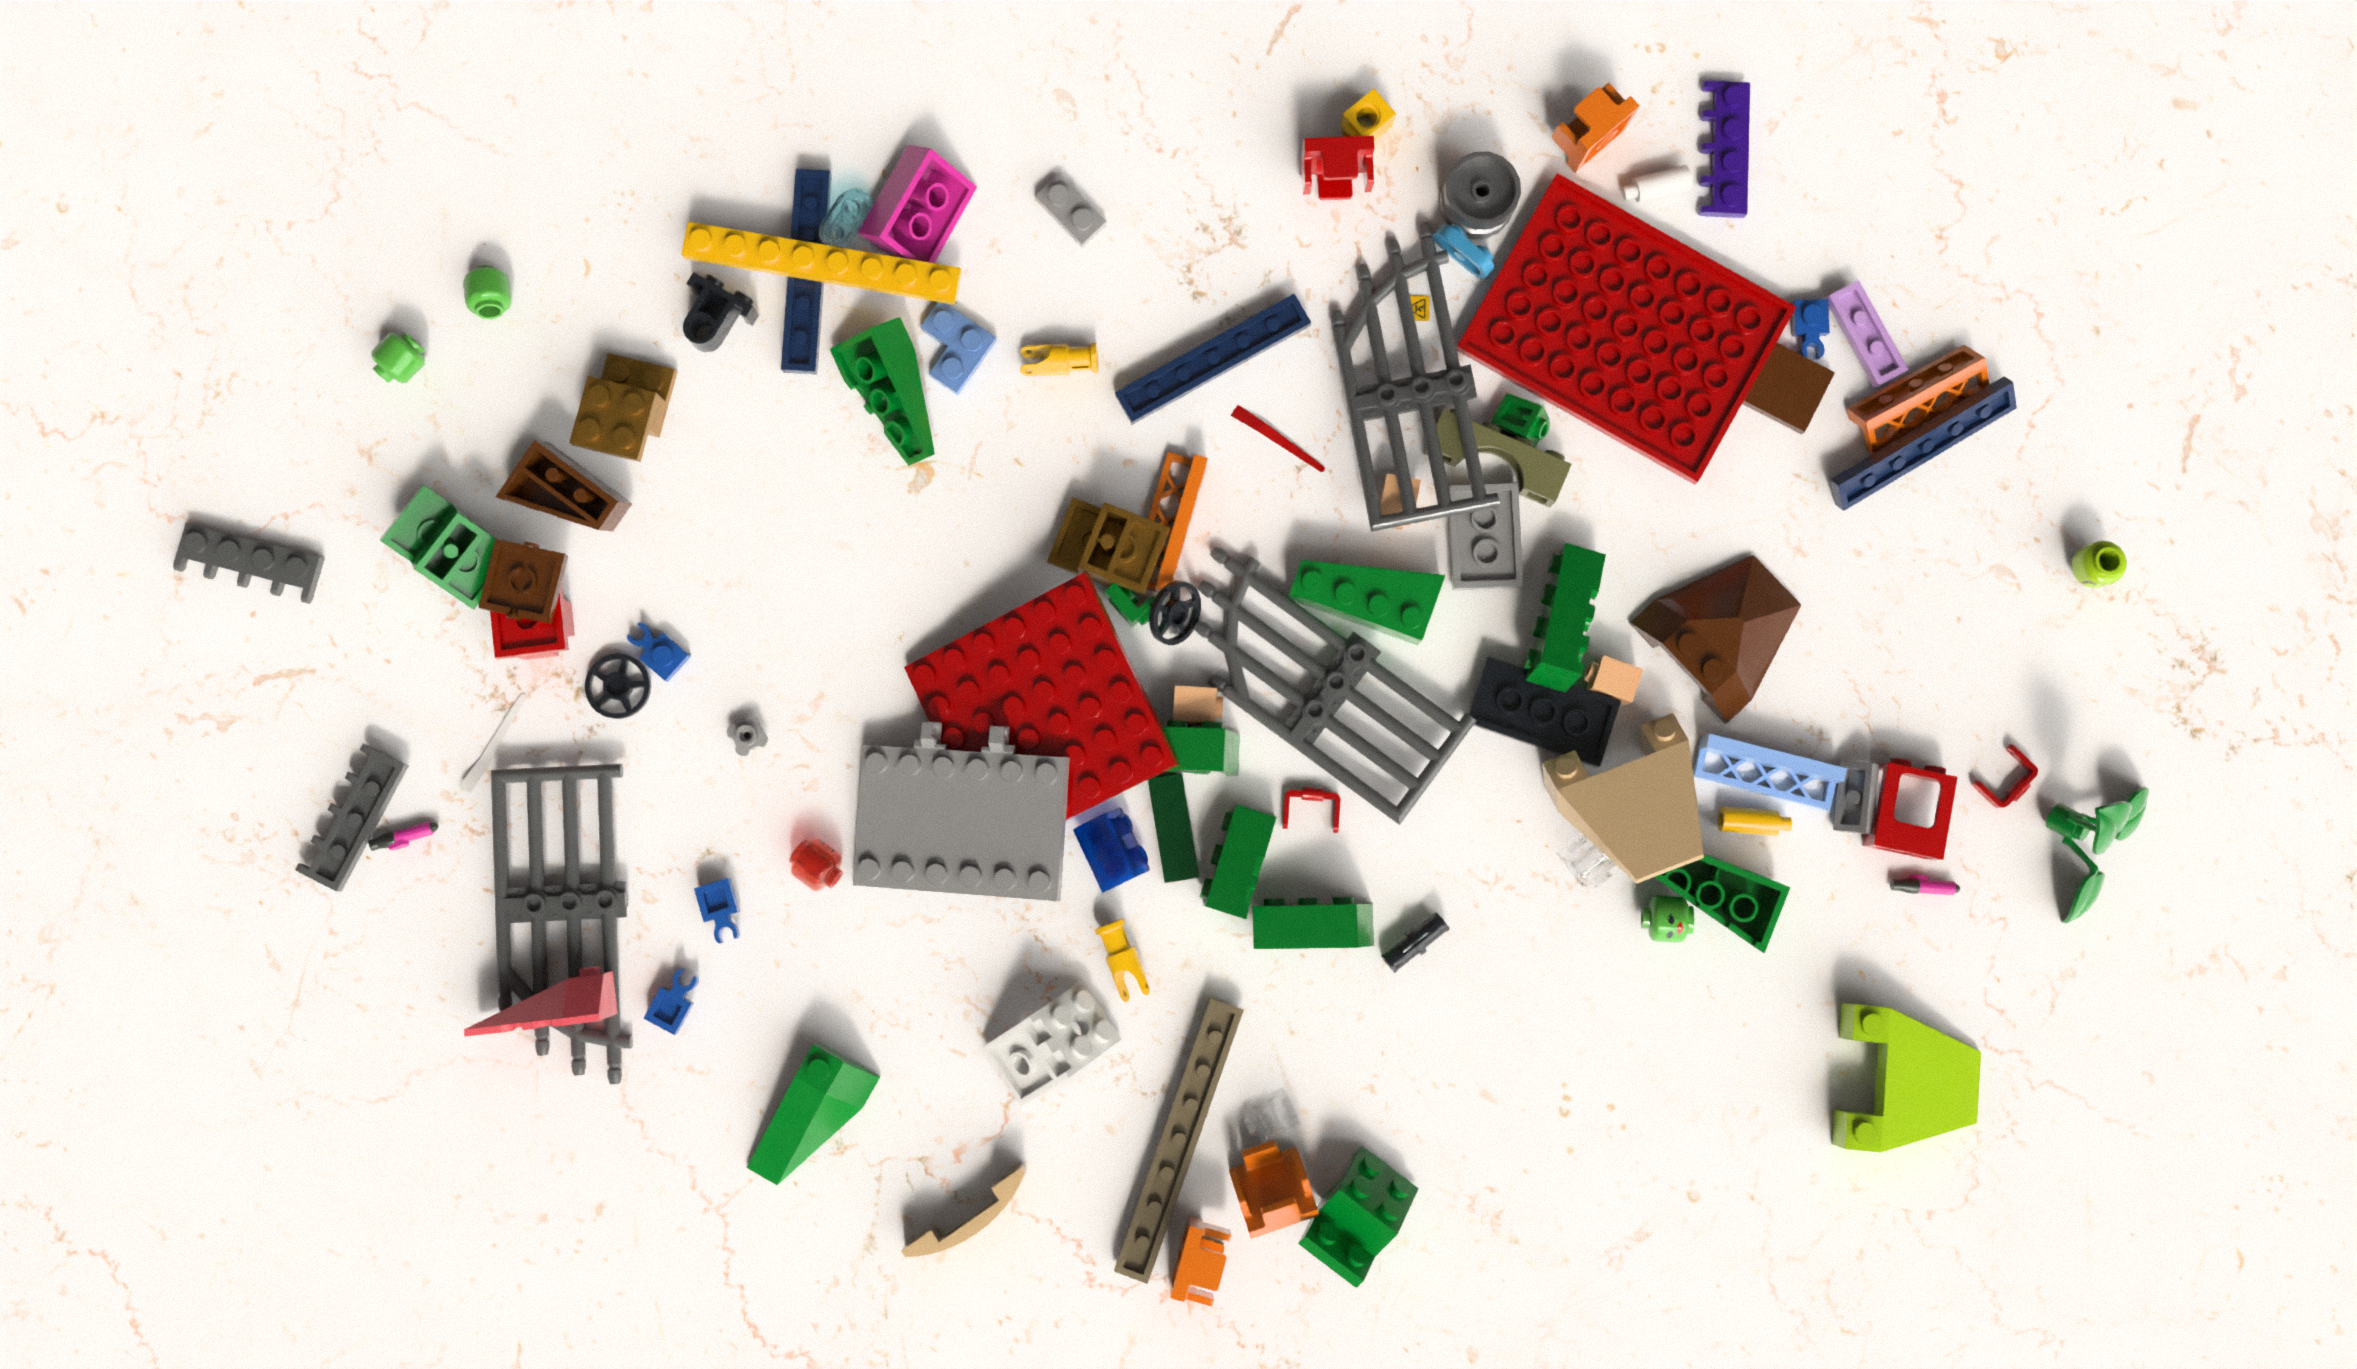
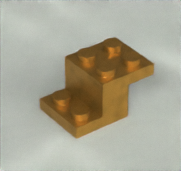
M608 353L601 379L592 376L587 377L569 443L576 447L641 462L648 435L660 438L678 372L672 368Z
M1072 497L1047 563L1076 575L1084 572L1089 573L1092 581L1107 587L1114 583L1144 595L1170 528L1105 502L1102 508Z

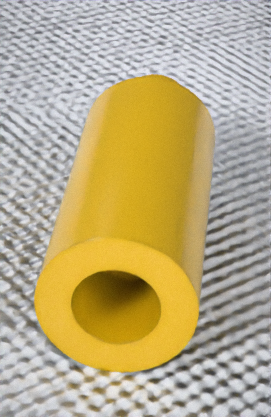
M1721 806L1718 813V829L1721 832L1777 836L1779 830L1790 831L1792 828V818L1780 816L1778 810Z

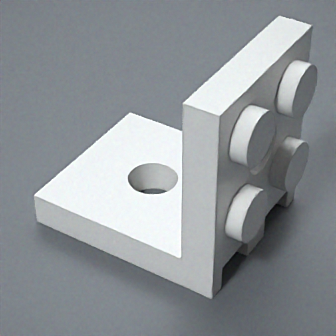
M1082 980L982 1048L1020 1107L1069 1079L1122 1039ZM1072 1021L1079 1025L1081 1035L1073 1030ZM1022 1057L1028 1062L1029 1067L1024 1063Z

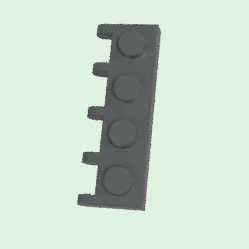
M185 523L174 559L173 569L183 572L187 567L188 560L205 564L203 576L207 579L213 580L216 577L218 567L239 572L237 586L243 588L249 586L252 576L271 580L273 582L270 593L275 596L282 595L285 584L303 588L300 598L301 602L310 604L314 598L325 558Z
M364 743L360 750L370 756L359 776L347 772L344 777L346 780L354 783L342 807L330 803L327 809L338 815L325 839L313 835L310 841L320 847L311 866L298 863L295 871L336 892H342L409 767V765Z

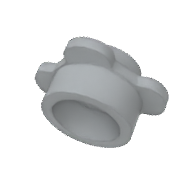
M748 715L745 721L738 725L731 724L727 728V736L733 739L736 744L735 751L740 756H747L750 750L764 747L768 743V736L763 733L759 726L760 721L754 715ZM747 732L751 735L749 739L744 737Z

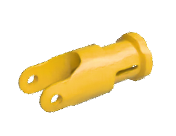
M1067 343L1028 345L1022 347L1020 351L1021 355L1026 358H1045V360L1039 363L1022 365L1020 372L1026 376L1069 375L1070 371L1091 370L1092 373H1098L1099 371L1097 343H1091L1090 346L1069 347Z
M1122 918L1094 929L1096 935L1101 936L1107 952L1105 959L1119 995L1124 1002H1128L1130 996L1124 980L1125 970L1129 971L1137 979L1140 990L1144 995L1150 993V987L1135 946H1130L1123 927L1125 920Z

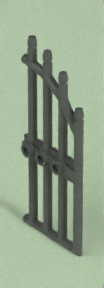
M1428 222L1420 223L1418 228L1419 238L1422 240L1420 243L1423 258L1404 266L1402 255H1400L1401 248L1397 239L1391 238L1387 240V253L1390 256L1391 274L1375 289H1373V284L1370 280L1371 274L1367 264L1357 266V279L1360 281L1359 289L1362 303L1347 329L1344 326L1345 320L1341 310H1333L1331 312V326L1334 327L1332 331L1371 532L1500 506L1497 492L1486 494L1467 400L1477 398L1471 364L1460 366L1439 267L1449 263L1447 249L1436 252L1435 242L1432 238V229ZM1425 271L1427 272L1446 365L1445 370L1431 373L1425 372L1407 279ZM1394 289L1412 377L1391 380L1377 305ZM1366 323L1378 384L1357 388L1350 350ZM1451 403L1454 404L1472 492L1471 498L1451 501L1433 407ZM1417 410L1420 413L1438 503L1437 505L1422 508L1416 507L1398 414ZM1385 417L1403 509L1402 512L1382 515L1364 424V421Z
M1215 547L1211 551L1210 556L1217 563L1223 564L1224 568L1238 578L1230 597L1204 580L1197 588L1205 597L1211 598L1212 602L1225 610L1224 635L1217 630H1213L1209 624L1201 620L1193 628L1201 637L1207 638L1208 642L1224 653L1232 684H1227L1226 680L1221 676L1213 674L1209 678L1208 683L1212 688H1217V691H1221L1224 697L1400 826L1477 721L1467 713L1458 721L1378 663L1376 659L1381 651L1373 646V644L1354 631L1348 639H1345L1257 575L1256 571L1261 564L1253 557L1249 556L1246 563L1242 564L1233 556L1230 557L1223 549ZM1249 586L1338 650L1327 667L1241 606ZM1238 621L1318 678L1306 695L1237 646ZM1242 667L1297 706L1285 723L1250 698ZM1366 672L1451 732L1439 749L1355 689ZM1346 700L1430 760L1418 778L1334 717ZM1325 728L1409 789L1397 806L1313 745Z
M621 763L491 770L499 1011L513 1006L512 990L523 1001L548 989L546 921L567 920L568 978L579 976L578 969L583 968L581 920L602 919L604 972L613 971L618 1014L605 1018L606 1032L585 1028V1023L552 1028L570 1038L571 1056L573 1057L571 1069L574 1076L585 1074L586 1060L584 1055H586V1042L606 1046L607 1065L609 1066L607 1078L609 1084H620L622 1078V1069L620 1068L621 1048L632 1049L633 1047L632 1035L620 1034L617 918L628 917V892L626 882H615L612 778L623 777V765ZM597 779L601 883L580 884L576 780ZM542 781H562L565 885L544 886ZM526 782L530 886L509 887L506 783ZM531 922L533 991L512 968L510 923ZM549 1026L535 1028L534 1032L537 1038L535 1041L537 1056L548 1055L550 1049V1040H548Z

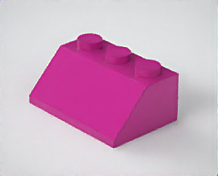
M907 145L858 233L890 256L934 263L977 186L931 148Z

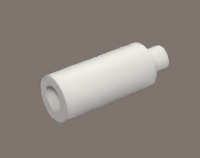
M1682 165L1632 179L1631 185L1621 188L1622 197L1624 200L1635 198L1636 202L1639 203L1689 190L1693 185L1692 174L1687 165Z

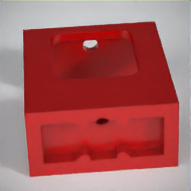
M1890 758V762L1878 764L1879 770L1883 771L1873 831L1872 835L1864 834L1862 846L1930 861L1944 860L1958 777L1947 775L1946 768L1925 765L1924 770L1911 767L1912 761L1900 758ZM1902 775L1939 783L1934 823L1931 827L1926 828L1907 824L1895 819L1894 810Z

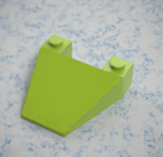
M1841 1002L1839 1038L1878 1043L1874 1113L1834 1109L1832 1145L1848 1150L1882 1153L1977 1123L1981 1066L1980 1051L1892 1008Z

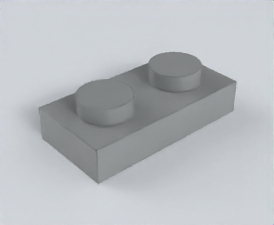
M1060 173L1035 195V200L1081 248L1107 226V221Z
M1840 761V767L1847 768L1844 782L1838 783L1833 830L1872 835L1879 765L1866 762Z

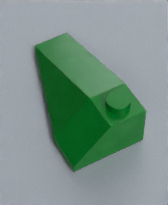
M901 317L873 326L830 348V352L844 382L850 390L856 388L866 401L863 407L869 415L876 414L885 426V436L907 465L910 466L935 455L915 348Z
M821 1042L813 1044L782 1099L747 1169L773 1184L779 1185L863 1109L881 1077Z

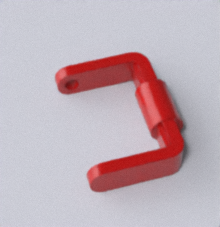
M2012 744L2005 748L2006 751L2027 770V773L2014 782L2001 800L1980 781L1974 780L1972 786L1995 808H2005L2012 801L2017 802L2031 787L2030 782L2038 774V768Z
M1302 786V790H1288L1285 793L1282 829H1288L1290 797H1298L1305 801L1323 802V799L1334 800L1333 833H1338L1341 798L1337 793L1324 792V788Z

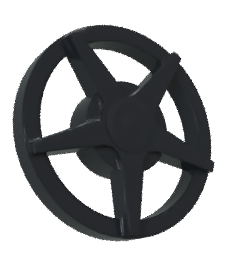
M1174 580L1165 585L1156 595L1153 603H1150L1149 626L1153 637L1163 644L1173 646L1182 643L1192 634L1201 613V598L1198 590L1192 584L1181 580ZM1180 587H1185L1190 592L1192 599L1180 600ZM1171 592L1170 599L1165 605H1162L1164 599ZM1193 606L1191 618L1184 629L1183 624L1188 618L1189 608ZM1160 611L1162 612V621L1158 627V614ZM1170 626L1174 627L1179 635L1169 639L1164 638L1163 635Z
M620 653L606 655L596 661L587 673L585 680L586 698L591 707L605 717L612 719L628 718L637 714L649 700L652 685L651 678L646 667L638 659ZM622 659L618 672L610 673L608 676L598 672V669L605 663ZM628 661L639 668L644 681H632L627 675ZM594 676L603 681V691L605 693L597 702L592 693ZM644 687L642 698L635 707L631 708L629 696L633 689ZM614 699L621 701L626 712L610 713L602 709L601 706Z

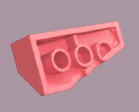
M601 966L578 969L579 976L568 978L464 1029V1036L513 1031L518 1027H522L523 1030H529L549 1025L556 1027L600 1021L618 1014L613 971L601 972Z

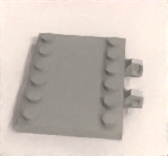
M929 721L922 722L920 739H915L914 748L862 745L853 886L1061 901L1070 757L1015 754V745H1009L1010 727L996 725L990 726L989 747H982V752L948 750L946 744H941L942 723Z

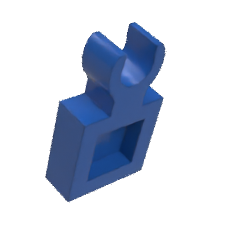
M1828 299L1793 300L1791 304L1796 306V309L1791 316L1792 337H1802V344L1799 347L1798 354L1808 357L1807 347H1812L1816 351V360H1819L1825 352L1820 336H1826L1830 333Z
M638 623L637 625L645 632L643 639L637 641L628 634V641L637 647H643L646 651L639 659L664 681L669 682L691 656L665 633L662 632L655 639L652 630L647 625Z
M731 878L694 888L703 922L713 920L715 922L714 938L719 944L724 943L721 933L726 927L732 930L734 939H738L740 937V930L732 921L730 915L740 912Z
M680 968L675 972L671 990L664 986L659 988L643 1018L673 1035L679 1033L694 1005V1002L685 997L699 983V976L696 975L688 986L684 985L681 982V975L685 971L684 968Z

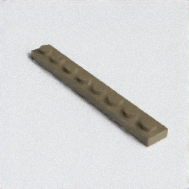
M1211 997L1209 999L1114 1268L1116 1273L1146 1284L1149 1282L1244 1009Z

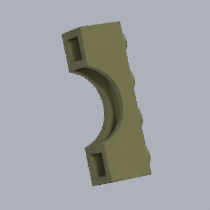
M1443 409L1436 423L1443 461L1456 467L1465 458L1455 409H1450V411ZM1472 421L1478 454H1493L1505 460L1516 475L1519 495L1550 508L1557 501L1572 465L1564 461L1565 456L1553 450L1543 452L1532 447L1533 443L1526 438L1520 436L1511 438L1501 434V429L1493 424L1483 422L1480 425ZM1427 448L1425 449V451H1424V453H1423V454H1425V455H1428V453H1427Z

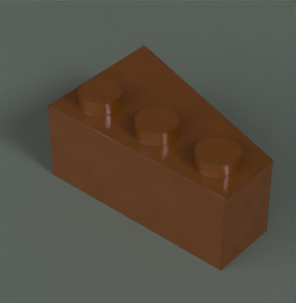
M538 440L532 442L495 496L496 498L548 513L586 527L610 532L615 530L632 505L630 501L554 445Z

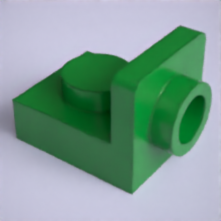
M1506 392L1491 420V424L1499 427L1501 431L1530 440L1533 443L1532 447L1535 448L1539 440L1544 439L1550 427V418L1543 406Z
M1113 583L1104 591L1105 598L1131 627L1135 626L1138 622L1141 626L1149 622L1150 603H1153L1154 595L1137 608L1135 604L1138 602V599L1129 589L1125 587L1120 589L1117 584Z

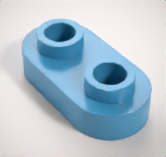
M1443 223L1433 234V239L1442 250L1447 249L1448 255L1477 278L1485 279L1494 269L1493 255L1481 245L1476 246L1469 241L1465 231L1458 225Z

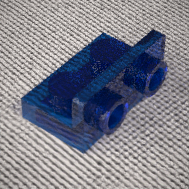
M1121 807L1108 811L1073 829L1102 893L1150 871L1147 853L1138 844L1133 833V824Z

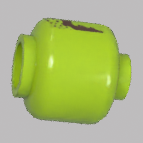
M2101 540L2079 549L2072 559L2071 567L2073 575L2079 583L2086 587L2100 588L2113 584L2122 578L2126 571L2127 559L2120 546L2110 541Z

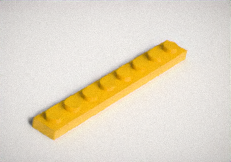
M687 222L681 253L684 259L953 305H956L962 273L959 267L694 222Z

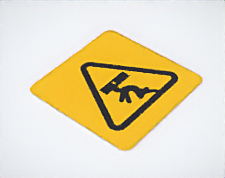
M1410 296L1415 321H1429V296Z

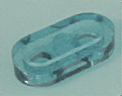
M857 188L850 189L840 194L819 226V236L824 245L846 248L853 244L859 235L860 227L872 208L871 199L863 190ZM848 204L852 206L853 213L850 212ZM832 229L836 232V238L832 233Z

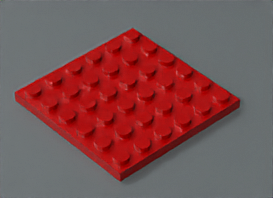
M1084 572L904 667L929 722L942 723L941 744H946L948 750L982 752V747H989L990 726L996 725L1010 727L1009 745H1015V754L1070 757L1066 821L1179 765L1176 755L1089 573Z

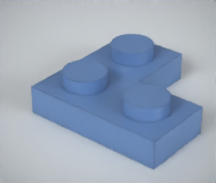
M937 302L920 328L921 331L947 348L929 372V376L959 396L995 345L997 339L994 335L946 303Z

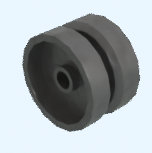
M1489 151L1473 152L1460 158L1450 169L1439 198L1440 213L1445 223L1448 225L1454 223L1461 227L1467 234L1468 239H1487L1498 234L1510 221L1521 196L1520 178L1515 167L1503 156Z

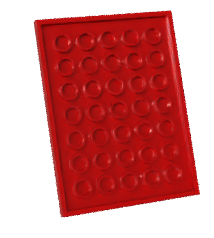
M1556 173L1456 349L1463 355L1695 485L1699 482L1795 311L1796 306Z

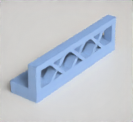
M1706 734L1700 738L1693 776L1829 811L1831 810L1836 783L1844 782L1847 768L1714 734ZM1707 752L1719 755L1727 768L1717 774L1703 771ZM1729 758L1737 759L1738 761L1732 764ZM1744 762L1753 763L1760 777L1750 783L1742 781L1735 768ZM1762 766L1773 769L1766 773ZM1779 770L1787 772L1794 785L1785 791L1777 790L1769 776ZM1730 772L1733 778L1725 777L1723 775ZM1796 775L1804 776L1806 778L1800 781ZM1813 779L1826 782L1822 801L1810 798L1803 785ZM1761 781H1764L1767 787L1757 784ZM1797 789L1801 796L1792 794L1791 792Z

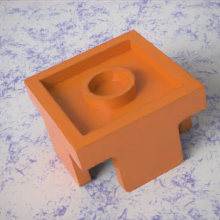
M1607 83L1602 89L1596 88L1576 105L1573 111L1577 118L1569 125L1561 122L1552 134V139L1568 156L1569 159L1566 164L1572 171L1576 173L1622 134L1640 105L1632 96L1625 100L1610 83Z
M1272 1140L1243 1150L1242 1155L1245 1163L1229 1169L1251 1239L1320 1216L1296 1147L1279 1152L1276 1141Z
M1189 1215L1170 1282V1298L1185 1302L1186 1299L1212 1306L1214 1301L1213 1293L1190 1287V1285L1217 1291L1227 1258L1223 1254L1224 1244L1202 1238V1236L1206 1235L1230 1242L1231 1230L1203 1222V1219Z

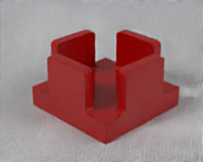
M1374 136L1304 138L1300 158L1303 195H1310L1312 175H1316L1318 178V198L1321 201L1350 200L1353 196L1352 179H1357L1358 173H1363L1364 193L1372 192L1374 185Z
M562 585L552 624L524 618L518 621L506 618L505 614L490 611L494 656L499 660L507 658L532 660L559 656L558 652L569 651L568 637L575 636L571 602L564 599Z

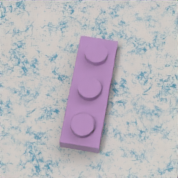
M1859 280L1825 298L1828 299L1829 308L1874 388L1908 371L1904 360Z

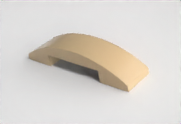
M1021 1164L993 1184L991 1189L998 1199L943 1237L936 1226L933 1225L903 1247L901 1252L904 1257L925 1256L947 1250L968 1240L988 1226L1015 1195L1027 1171L1025 1165Z

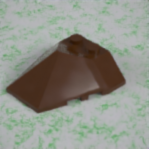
M1751 555L1653 600L1629 624L1652 648L1660 646L1706 694L1701 700L1724 724H1727L1752 701L1801 604L1754 555Z

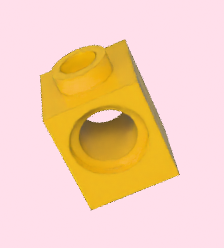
M1372 89L1343 113L1340 124L1343 137L1374 136L1375 141L1393 126L1396 113L1375 89ZM1367 117L1374 124L1370 127H1364L1358 123L1357 119Z

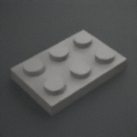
M1518 483L1485 484L1486 494L1498 493L1499 507L1449 516L1452 590L1522 588L1524 586ZM1449 485L1451 501L1472 497L1470 485Z

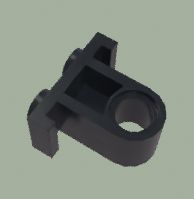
M693 272L686 283L692 292L698 295V298L683 322V332L685 337L698 351L706 353L717 350L724 342L739 315L751 326L754 325L759 316L752 305L754 301L750 297L737 290L734 294L723 289L724 284L710 274H706L703 278ZM704 325L711 326L710 333L706 337H696L697 330Z

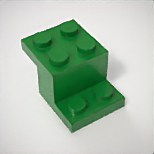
M423 483L381 536L380 541L409 560L414 570L474 610L478 606L494 542L497 538L488 533L482 524Z
M1361 1145L1353 1154L1342 1177L1321 1198L1317 1206L1320 1216L1310 1219L1298 1244L1357 1288L1365 1280L1374 1258L1398 1235L1419 1188Z

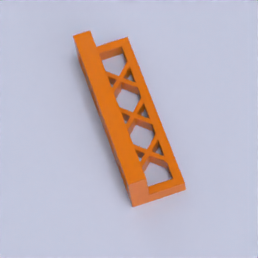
M1962 345L1847 407L1848 419L1863 430L1867 451L1874 454L1990 385L1986 358L1966 345ZM1976 375L1978 385L1963 391L1968 379ZM1948 391L1949 394L1944 403L1933 407L1937 397L1941 393ZM1915 407H1919L1920 409L1915 418L1908 423H1904L1903 421L1908 412ZM1889 423L1890 426L1884 436L1876 439L1874 430Z
M1167 452L1148 519L1155 522L1156 515L1158 514L1161 519L1159 524L1169 528L1168 523L1174 520L1175 522L1172 530L1170 528L1168 533L1170 536L1168 545L1162 548L1160 555L1165 553L1163 562L1159 558L1157 561L1160 568L1157 582L1149 581L1148 590L1159 593L1165 585L1173 582L1208 462L1206 457L1194 454L1192 459ZM1172 462L1191 467L1187 480L1177 486L1174 485L1169 476ZM1166 482H1168L1171 489L1164 492ZM1184 488L1183 495L1181 498L1178 491ZM1174 493L1180 504L1178 512L1165 519L1159 508L1160 502Z

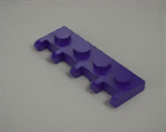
M1703 81L1701 83V91L1713 92V110L1701 111L1700 120L1712 122V143L1700 144V153L1712 154L1711 176L1699 177V186L1711 187L1710 206L1698 207V215L1705 217L1745 218L1748 214L1750 82Z

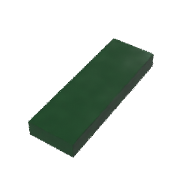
M1182 773L1151 778L1148 780L1164 882L1170 883L1199 878Z

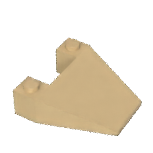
M1673 713L1640 725L1641 750L1645 756L1591 777L1588 775L1575 750L1542 763L1544 786L1557 811L1635 883L1645 881L1704 858L1689 739Z

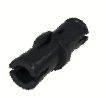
M1435 912L1433 916L1414 931L1409 929L1405 932V938L1388 952L1382 954L1381 957L1389 968L1396 973L1416 955L1420 954L1422 956L1427 952L1426 947L1446 931L1448 932L1450 928L1443 918ZM1425 933H1428V934H1427L1425 937H1423L1420 941H1418L1417 943H1415V942H1416L1420 937H1422ZM1415 943L1410 949L1403 953L1405 949H1407L1410 945Z

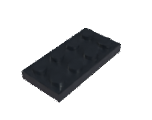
M1489 656L1486 657L1468 712L1477 721L1474 727L1560 756L1575 750L1582 763L1596 768L1601 766L1620 707V700L1572 685L1565 693L1525 681L1528 669Z

